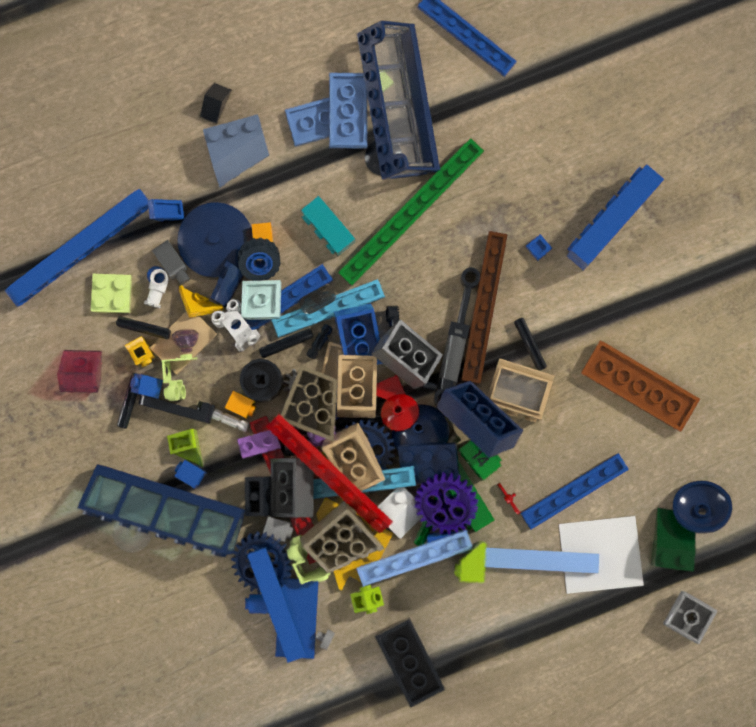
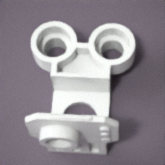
M232 299L227 303V312L215 311L212 314L211 321L217 328L224 326L236 340L235 347L240 352L254 345L259 340L260 334L256 329L252 330L240 315L242 305L240 301ZM241 321V326L238 329L231 328L236 322Z

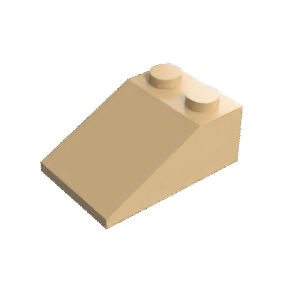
M338 355L337 417L375 418L376 357Z
M358 423L334 434V442L324 439L322 449L329 461L359 490L363 491L385 480L369 441Z

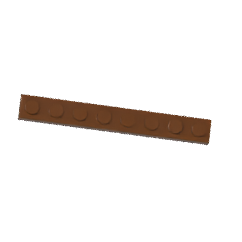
M488 232L461 381L481 383L508 234Z

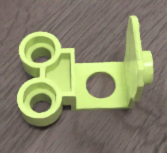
M192 354L180 355V359L162 360L163 383H169L168 388L164 389L165 399L178 401L186 398L183 380L171 379L170 361L195 360L197 357L192 358Z
M302 536L294 537L290 541V548L287 549L289 559L293 560L292 566L300 583L326 580L330 573H327L322 567L304 573L301 563L306 561L308 553L302 547L300 540Z

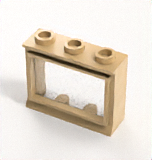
M499 358L487 397L500 409L506 410V414L518 417V414L526 416L525 420L536 423L537 420H542L555 375Z

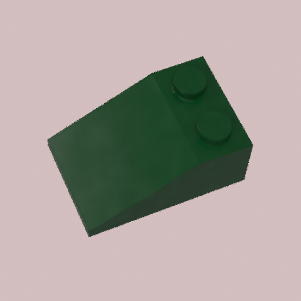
M657 508L651 566L694 571L696 533L681 526L676 520L673 510Z

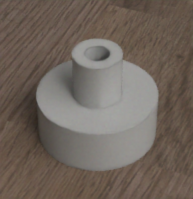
M328 629L326 634L318 631L315 638L322 641L321 648L328 649L335 632Z

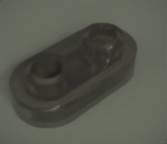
M324 285L303 296L299 301L302 312L311 314L332 303L336 299L334 288Z

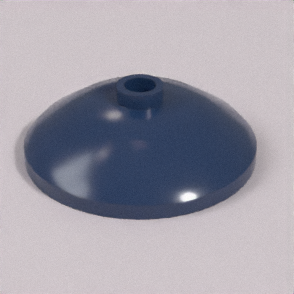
M418 404L419 416L416 423L405 431L392 430V439L394 440L395 447L398 450L399 445L447 443L450 431L445 416L435 407ZM421 426L422 430L416 431V428Z
M694 481L684 485L676 493L673 500V513L676 520L685 529L700 534L713 533L723 528L730 520L732 501L729 494L721 486L709 481Z

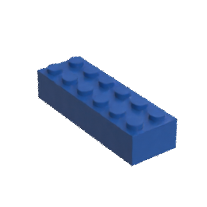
M646 164L644 168L639 167L630 177L631 182L626 181L617 192L619 196L614 195L606 204L605 208L607 210L601 209L592 220L594 224L591 225L589 223L580 234L582 238L580 240L576 238L567 250L570 252L567 254V257L583 271L664 180L649 165Z

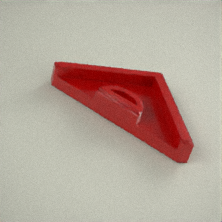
M397 375L376 384V396L385 400L397 394H405Z

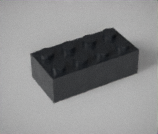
M410 617L375 634V638L410 708L445 691V687Z

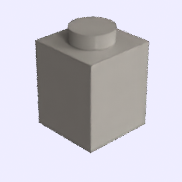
M268 516L263 533L267 532V537L274 534V539L281 538V541L286 542L287 538H291L293 528L290 527V522Z

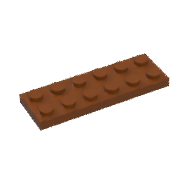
M601 340L580 373L678 432H682L700 401V398Z

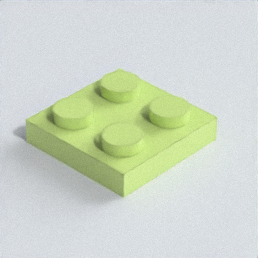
M93 274L91 312L130 314L132 276Z

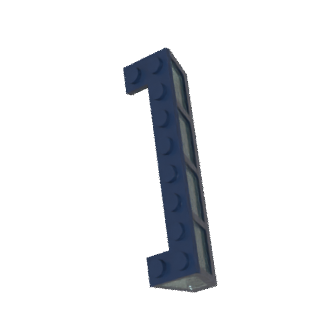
M100 464L96 465L77 507L83 510L82 514L92 517H99L100 515L101 520L111 523L112 520L119 521L120 526L130 528L132 525L138 527L137 531L145 534L151 531L156 533L155 537L167 540V537L174 539V543L185 546L186 543L193 545V549L204 551L205 548L211 550V554L218 557L233 555L245 516V509Z

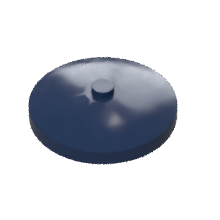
M212 202L198 206L184 218L179 228L177 243L183 261L191 270L207 278H219L226 270V267H224L226 261L239 269L238 251L241 249L242 244L244 245L246 241L253 239V234L249 221L241 211L225 203Z

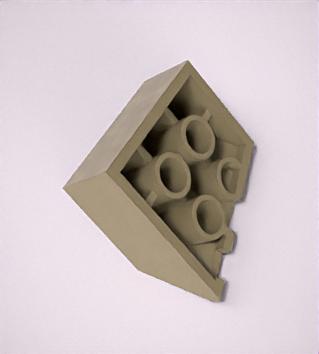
M301 365L281 416L293 426L334 442L337 379Z

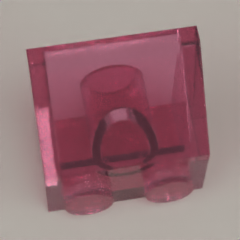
M64 350L57 373L60 392L98 393L102 373V351Z

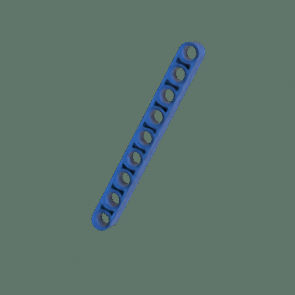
M141 189L134 191L16 280L5 292L16 307L23 305L147 211V201L149 199Z

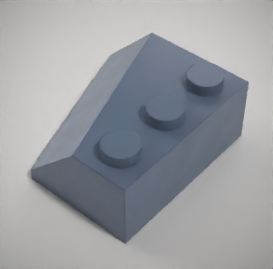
M258 114L203 129L219 188L269 156Z

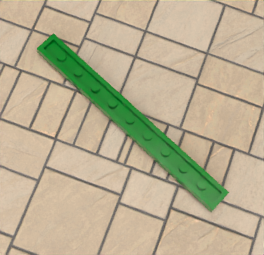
M470 138L338 274L353 286L484 153V150Z

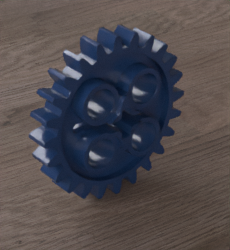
M360 419L359 425L363 432L368 435L371 448L377 444L383 447L381 454L374 453V455L378 459L381 470H388L386 464H393L389 458L395 457V454L390 452L395 449V446L390 445L394 440L387 438L390 432L383 433L385 426L377 428L378 422H375L372 426L370 419L367 421V424H364L363 420Z
M258 531L254 536L250 533L247 538L243 537L241 542L236 544L237 548L233 551L235 556L231 558L236 563L231 568L237 569L234 576L240 575L238 582L244 581V588L248 585L251 586L250 592L256 588L257 593H261L255 575L249 569V567L252 568L251 564L247 562L249 561L247 553L251 552V549L255 551L266 547L268 555L271 552L275 556L274 559L269 555L280 587L282 588L283 584L289 581L288 578L292 575L290 570L293 569V566L289 563L292 560L289 559L287 551L284 550L287 544H279L281 538L275 541L274 534L267 537V532H264L261 536Z

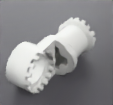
M156 269L151 273L150 291L147 300L144 301L145 305H152V307L160 309L161 297L165 293L169 277L164 270ZM157 273L164 274L165 280L162 283L155 282L154 277Z

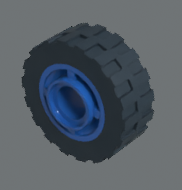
M253 238L250 241H246L244 245L242 244L241 249L238 251V267L241 270V274L252 281L269 280L271 277H274L276 272L279 271L281 264L278 247L273 242L263 238Z

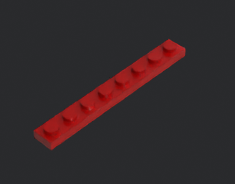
M280 414L266 426L273 435L284 443L288 449L379 534L392 524L393 521Z

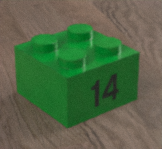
M469 441L458 450L481 481L485 480L502 466L500 464L502 459L498 454L489 458L472 441Z

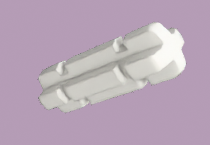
M215 409L212 418L217 421L221 420L224 424L234 428L238 427L239 430L244 432L249 427L247 421H241L239 418L227 413L224 414L223 411Z

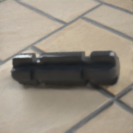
M323 325L321 333H318L311 345L312 348H309L306 353L309 358L316 359L319 354L318 351H321L328 339L327 336H330L333 331L331 326Z

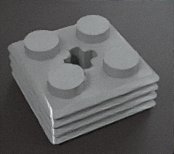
M681 591L663 624L694 643L700 644L717 610L687 592ZM693 613L692 617H694V620L687 622L688 618L686 615Z

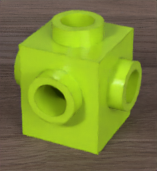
M371 585L359 587L360 591L350 594L355 613L366 611V614L377 612L378 607L384 606L380 587L371 588Z

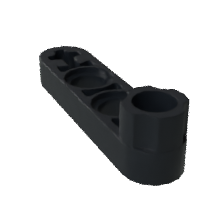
M144 395L140 396L138 403L139 405L208 424L211 423L215 405L202 401L198 402L197 409L195 410Z

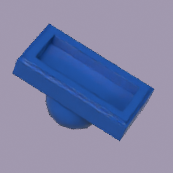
M150 199L147 201L150 219L157 221L184 219L182 200Z

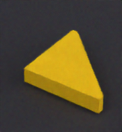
M183 285L179 286L178 290L189 318L212 314L215 311H223V305H217L209 301V298L185 289Z

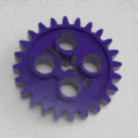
M443 472L441 478L435 474L434 480L428 477L427 483L422 482L421 488L417 490L418 495L415 496V501L417 502L414 507L418 508L416 514L422 515L420 521H427L426 527L432 525L433 531L439 528L440 534L443 533L444 529L447 530L448 534L451 533V529L458 533L459 527L465 530L466 524L471 525V519H475L476 516L474 512L478 510V506H476L478 499L475 498L477 493L471 492L473 486H466V479L461 482L460 475L454 479L453 473L446 477ZM448 490H454L456 494H450ZM434 495L438 499L432 500L429 496ZM455 507H461L463 511L459 512L455 510ZM436 513H443L445 516L439 517Z

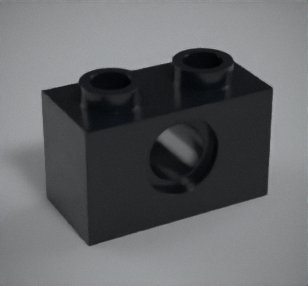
M271 476L245 477V516L270 515Z

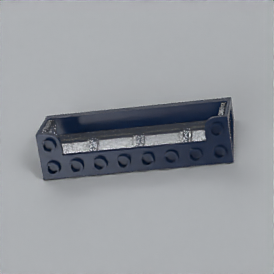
M380 20L358 32L357 38L382 180L430 175L440 171L415 24Z

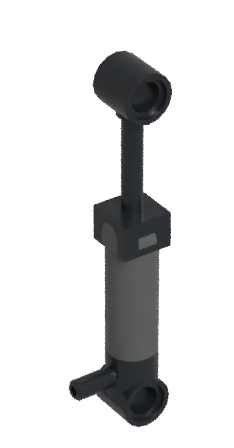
M473 267L466 268L461 275V284L464 287L457 322L451 321L437 384L427 382L421 386L423 389L435 391L434 403L436 406L439 403L438 396L443 394L445 389L454 387L457 384L470 325L464 324L471 291L480 281V273ZM473 274L476 280L469 283L466 281L465 276Z

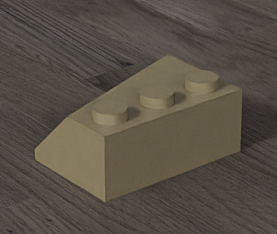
M344 501L300 538L302 547L327 573L349 565L350 562L356 559H363L368 554L377 550L379 552L385 549L371 529Z

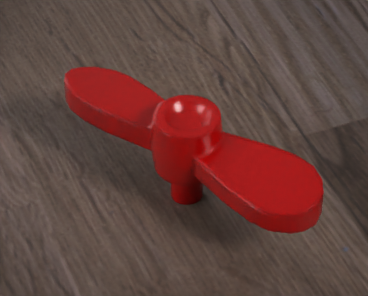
M498 483L497 486L504 494L507 504L510 503L516 514H520L521 512L513 502V498L517 495L515 493L507 494L503 486Z

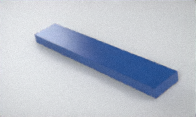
M422 0L419 3L418 9L505 77L517 61L441 0Z
M323 264L281 290L280 315L333 281ZM272 319L245 321L252 330H257ZM241 321L236 322L231 328L238 329L241 326Z
M617 453L520 514L529 529L532 530L629 469L620 454Z
M266 547L247 553L287 662L305 657V650Z

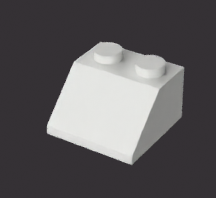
M404 487L396 488L378 506L393 521L389 528L400 539L422 516L416 514L418 508L414 506L417 501Z

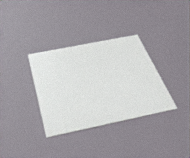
M635 516L559 524L562 552L599 554V573L564 571L567 594L644 586Z

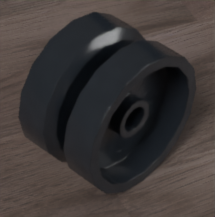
M260 358L252 360L241 371L239 380L241 389L246 396L256 402L265 403L272 401L283 389L282 372L270 360ZM264 378L265 384H259V379Z

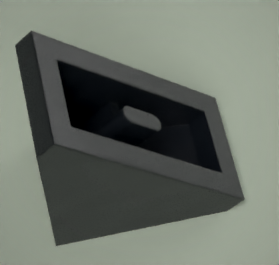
M213 83L204 96L200 118L218 124L232 89Z

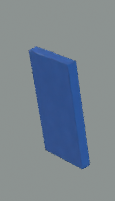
M288 578L289 581L283 584L284 586L281 589L306 656L303 658L314 659L319 582L310 581L301 584L299 579ZM276 636L275 657H285L279 638Z

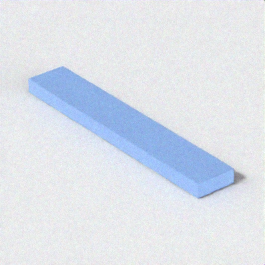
M467 530L359 566L356 569L362 586H366L472 550L473 546Z
M486 548L485 567L599 573V554Z

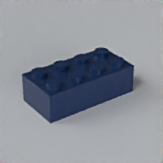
M471 381L445 389L437 405V408L443 415L455 424L489 458L514 448L523 432L521 427Z

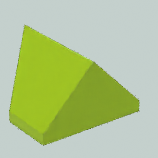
M189 429L167 436L170 455H177L203 467L197 430Z

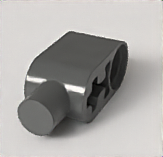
M168 240L152 250L172 280L176 278L180 285H184L190 280L185 272L188 268Z

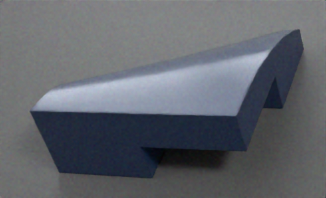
M228 261L224 265L226 270L219 277L210 297L213 301L226 308L227 303L232 299L244 277L241 274V270Z

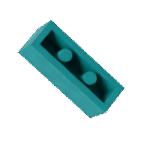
M317 196L301 210L303 221L308 226L311 224L315 228L313 232L320 240L324 239L327 242L326 248L331 254L336 253L340 256L356 242L354 236L320 196Z

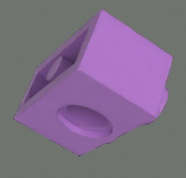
M270 430L237 439L242 458L244 459L281 449L280 440Z

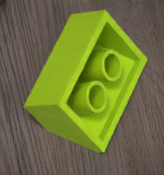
M478 541L472 550H469L468 553L459 558L458 564L455 563L454 575L458 577L460 582L484 583L486 542Z

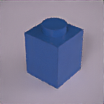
M135 373L130 383V392L159 399L163 380Z
M188 460L180 461L175 468V472H177L175 477L197 489L207 473Z

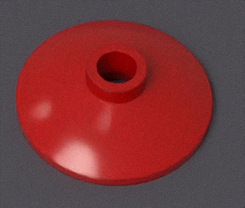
M397 394L390 397L381 409L383 423L393 431H405L411 428L419 416L418 404L412 397L405 394ZM397 408H401V412L396 413L395 411Z

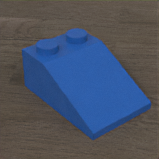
M371 303L334 311L343 355L373 356L371 353L379 342L380 337L375 311ZM377 359V365L383 364Z

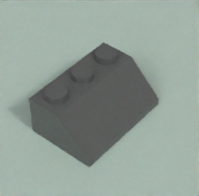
M400 319L384 334L371 353L414 389L427 383L443 355Z
M299 458L271 459L270 517H313V471Z

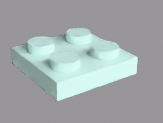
M242 281L241 316L243 319H280L281 281Z

